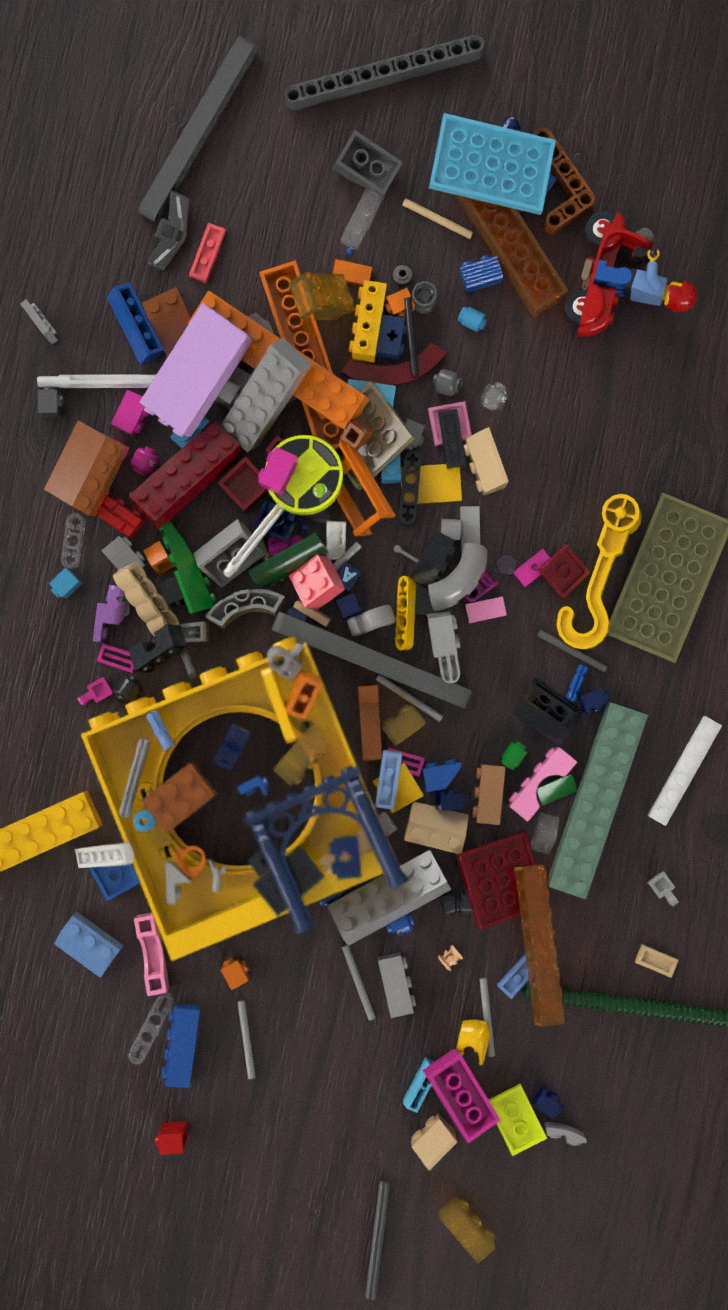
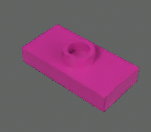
M542 549L516 569L513 574L522 586L526 587L540 576L537 570L550 557Z

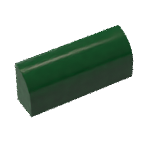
M314 533L250 569L248 573L259 589H265L293 573L316 554L324 556L329 552L321 537Z

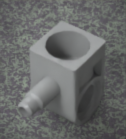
M299 642L291 652L281 646L270 648L267 658L272 670L291 682L303 667L301 660L297 656L301 653L304 644ZM276 656L283 657L281 661L273 660Z

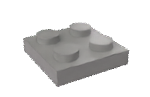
M27 299L20 303L46 339L52 345L58 340L54 336L57 332L36 304H30Z

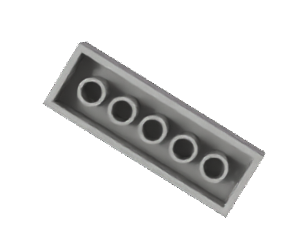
M284 338L271 344L224 419L221 427L240 443L246 452L256 448L261 444L312 364Z
M430 850L400 866L403 873H406L409 881L390 889L385 875H382L327 905L343 940L348 945L355 943L451 890Z

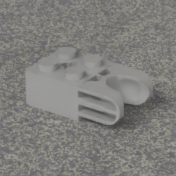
M450 611L427 614L434 658L438 657L441 677L446 683H454L460 677L457 656L460 642L458 634H454V629H457L456 617L451 615Z

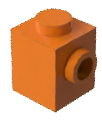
M407 288L386 297L384 307L388 315L391 314L401 318L406 317L404 298L411 297ZM412 300V307H413V311H414L415 304H414V302H413V300Z
M231 957L223 962L224 965L220 970L231 990L249 981L250 976L247 972L249 967L245 960L241 961L240 957L236 959Z

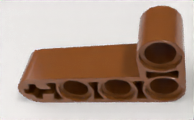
M378 685L358 686L363 761L382 760Z

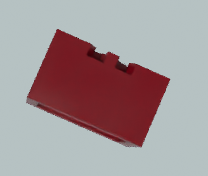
M246 457L218 482V485L245 514L269 493L268 489L261 487L258 482L260 471Z

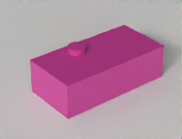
M455 1048L422 1070L467 1143L501 1121L462 1055Z

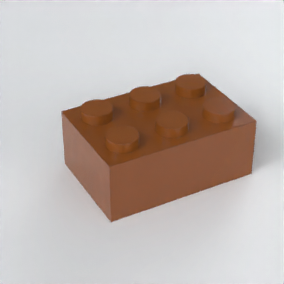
M191 762L144 798L142 802L163 830L168 833L218 793L194 762Z

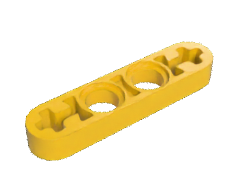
M401 576L397 589L395 644L398 650L403 651L411 650L414 643L416 581L411 579L410 576Z
M271 667L262 669L261 674L286 743L295 742L297 738L288 713H286Z

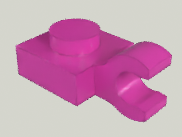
M102 677L86 686L89 692L80 696L78 700L81 705L87 704L92 699L99 703L114 693L105 677Z

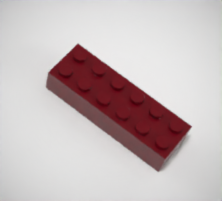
M213 420L129 495L132 504L159 530L243 455L241 444Z

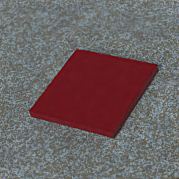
M526 831L456 854L478 930L548 906Z

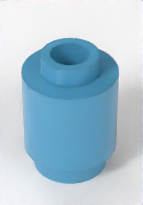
M463 307L458 316V321L461 322V325L476 332L479 329L483 330L487 323L486 315L471 307Z
M148 809L140 811L134 817V826L139 831H148L157 823ZM142 818L147 819L146 825L142 822Z

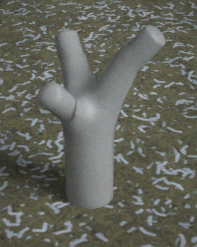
M210 859L208 862L213 876L212 892H220L221 877L227 870V867H223L219 871Z

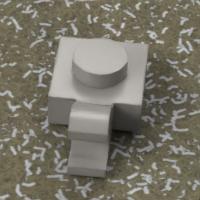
M664 871L647 882L659 899L664 896L672 907L679 902L671 892L675 886Z

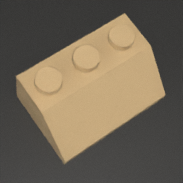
M488 427L466 438L465 445H463L465 455L469 456L471 463H469L470 470L477 477V481H475L479 492L482 491L483 496L504 489L509 482L490 428Z
M414 801L412 802L404 841L457 854L461 853L466 837L469 815Z

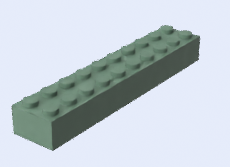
M611 702L606 704L546 881L549 887L586 900L648 715Z

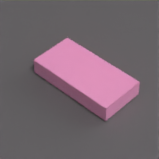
M503 597L465 604L469 623L507 615Z

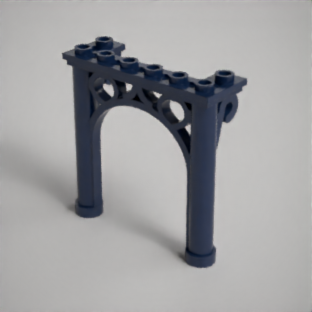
M353 765L341 770L342 774L334 778L333 775L322 779L323 784L316 786L313 783L303 788L305 792L299 795L296 792L285 796L286 801L282 803L274 801L266 805L267 809L259 812V809H255L247 813L248 818L244 819L245 823H248L253 831L293 920V928L296 934L313 927L315 923L288 868L286 848L291 835L297 827L311 817L324 813H339L353 818L363 828L387 879L389 888L393 889L409 881L406 873H403L361 783L359 766L356 768ZM344 783L346 789L338 786ZM341 791L345 795V801L340 808L329 805L328 796L331 793ZM326 792L323 802L327 808H321V805L316 806L309 802V799ZM349 798H351L358 815L345 809L349 803ZM302 803V811L297 816L299 819L295 822L294 817L284 811ZM307 807H308L309 809H311V810H315V811H312V812L306 814V813H307ZM282 816L288 817L291 820L288 832H277L273 827L274 821ZM272 817L268 826L266 819ZM272 834L284 837L281 853Z

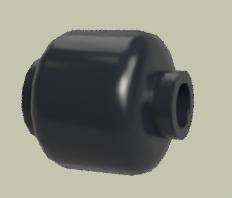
M131 675L128 678L121 677L113 691L116 696L115 699L124 705L136 701L142 691V687L139 684L140 681Z

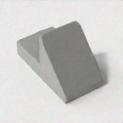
M174 861L166 862L167 904H176L178 898H181V886H178V883L193 881V878L187 877Z

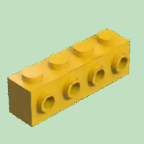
M364 280L363 287H359L358 298L361 299L360 305H356L355 316H358L357 323H353L352 334H355L354 341H350L349 352H352V359L375 363L386 296V283Z

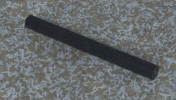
M412 297L404 298L411 376H418Z

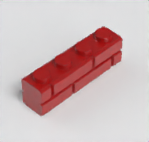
M108 490L96 515L128 538L133 539L145 522L141 519L142 514L134 508L132 511L125 507L127 503L118 497L116 500L110 497L111 492Z

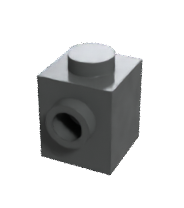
M44 387V390H38V413L42 417H61V407H64V397L61 396V393L53 387Z
M407 418L405 425L415 439L404 449L411 451L412 449L416 450L418 445L422 446L425 435H422L425 425Z

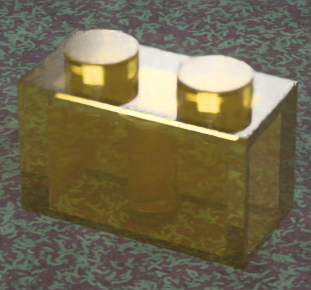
M406 704L398 710L400 714L397 717L393 718L390 716L383 722L385 726L382 729L395 746L426 724L413 705L409 707Z

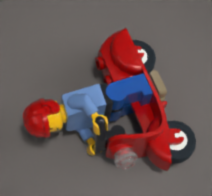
M620 211L616 217L607 212L597 213L586 224V238L592 246L599 248L596 261L593 258H587L582 272L583 290L571 294L565 304L567 318L572 323L579 325L578 337L593 336L607 329L608 324L613 323L615 313L612 312L613 306H617L619 296H625V299L660 306L662 301H664L666 308L671 309L672 312L688 311L696 303L697 290L691 283L684 280L683 284L671 282L670 285H667V279L658 276V263L656 261L659 257V250H653L652 240L654 239V234L647 228H641L636 233L625 230L626 223ZM619 248L633 251L632 259H634L636 264L647 263L646 272L634 268L631 271L626 267L614 268Z

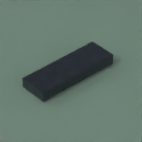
M457 409L438 412L446 468L466 467Z

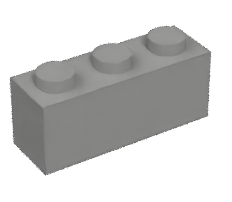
M400 952L378 957L391 1018L414 1013L413 1007H416L414 995L409 993V988L412 987L410 976H406L404 970L408 968L406 958L401 957Z

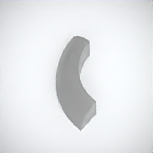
M465 543L462 558L455 570L443 580L428 585L434 611H440L457 604L458 600L462 599L465 595H469L475 589L487 564V549L484 546L475 543Z
M265 589L241 590L220 600L205 617L223 630L234 619L251 612H264L277 617L284 604L285 596Z

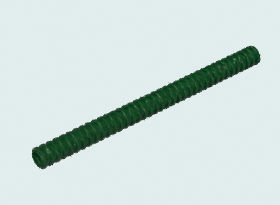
M530 983L525 985L524 990L525 1001L530 999L532 1002L537 1000L538 1003L543 1001L545 1004L549 1002V1004L555 1003V1005H559L560 1003L561 1006L567 1004L568 1007L573 1005L574 1008L577 1006L579 1008L585 1007V1009L591 1008V1010L596 1008L598 1011L603 1009L604 1012L607 1010L611 1013L615 1011V1013L621 1012V1014H625L626 1012L627 1015L633 1013L634 1016L639 1014L640 1017L645 1015V1017L651 1016V1018L657 1017V1019L662 1017L664 1020L669 1018L670 1021L675 1019L677 1022L681 1020V1022L687 1021V1023L693 1022L700 1025L705 1023L706 1026L711 1024V1026L728 1027L727 1010L722 1011L719 1009L717 1011L714 1008L710 1010V1008L704 1009V1007L698 1008V1006L693 1008L691 1005L687 1007L685 1004L680 1006V1004L674 1005V1003L668 1004V1002L663 1004L661 1001L656 1003L655 1000L650 1002L648 999L644 1001V999L638 1000V998H634L633 1000L632 997L626 999L625 996L620 998L619 995L616 997L614 995L608 996V994L602 995V993L597 995L596 992L590 994L589 991L584 993L582 990L580 992L578 990L572 991V989L567 991L566 988L560 990V987L554 989L553 986L550 988L548 986L542 987V985L536 986V984L531 986Z

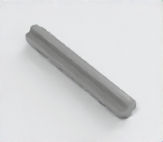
M140 739L138 742L119 811L121 817L128 818L131 815L150 746L149 740Z

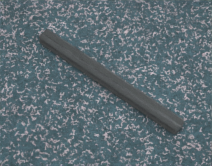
M388 1181L379 1182L365 1294L368 1300L376 1299L390 1188Z

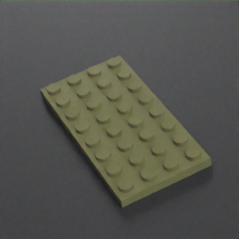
M662 493L610 616L609 632L607 635L667 661L676 663L727 540L728 519Z

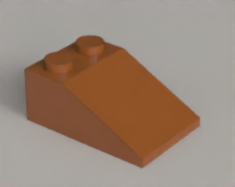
M177 287L142 302L167 358L191 319Z

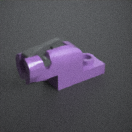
M109 585L105 599L107 604L97 603L93 634L94 642L104 643V639H107L108 628H106V624L121 626L125 617L130 615V602L127 600L124 591L118 586Z

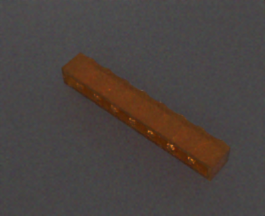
M544 864L515 867L534 1023L541 1027L565 1023V1009L562 1006L561 999L563 992L559 983L560 970L556 960L555 931L551 922L552 910L549 907L550 893L546 884L547 871L544 868Z

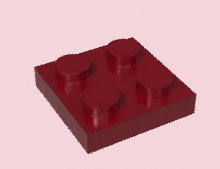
M566 544L537 570L562 599L591 573Z

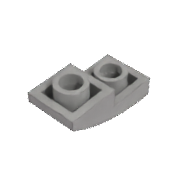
M544 1122L545 1132L551 1138H561L564 1136L566 1142L572 1146L587 1143L584 1133L574 1127L561 1123Z

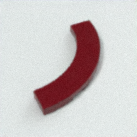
M431 342L417 356L418 376H411L410 360L398 365L377 366L360 360H354L352 356L341 373L353 380L372 381L374 383L397 386L414 381L430 372L441 362L446 352Z

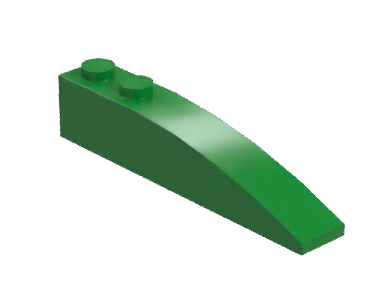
M168 521L160 528V531L164 534L163 541L165 546L171 552L169 554L170 561L174 568H177L175 575L189 613L197 616L208 612L218 603L214 592L210 593L208 588L211 585L208 575H204L197 566L194 554L174 525Z

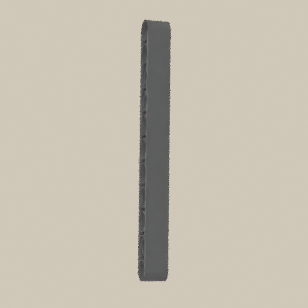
M472 35L291 85L285 90L286 106L293 111L476 61L482 56L484 40L479 35ZM472 46H476V47H478L479 49H476V50H475V49H472L471 47H472ZM459 51L461 54L456 55L453 52ZM441 56L443 59L438 60L435 57ZM423 61L425 64L419 65L416 62ZM405 66L406 69L401 70L398 67ZM387 71L388 74L383 75L380 72ZM368 76L370 79L364 80L362 77ZM350 81L352 84L346 85L344 82ZM332 86L334 89L327 90L326 87ZM310 91L316 92L314 95L308 94ZM292 96L298 97L296 100L289 99Z
M242 36L236 39L139 207L141 215L154 222L159 221L170 203V192L177 191L257 51L256 44Z
M278 612L271 629L287 637L295 636L299 642H306L309 646L464 709L472 693L467 688L455 683H446L438 676L281 612Z

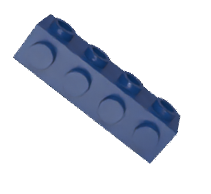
M131 283L114 286L107 299L140 365L156 361L164 349Z
M174 1003V1008L170 1009L169 1021L172 1023L171 1029L167 1030L169 1046L164 1051V1060L167 1061L166 1068H162L161 1075L166 1087L190 1088L200 1012L198 1005Z

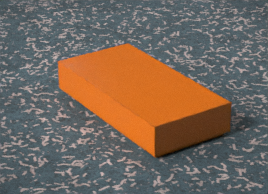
M335 259L331 278L332 280L363 286L364 280L370 281L372 267Z

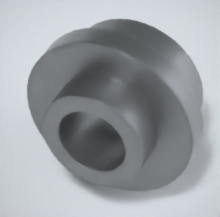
M405 265L396 267L393 272L395 282L400 285L409 283L412 278L411 269ZM405 272L406 276L401 277L399 273Z

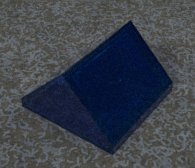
M266 496L253 523V530L259 527L277 504L272 497ZM284 510L265 535L288 543L294 535L301 515Z

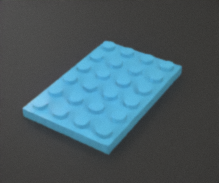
M444 113L429 188L541 215L556 140Z

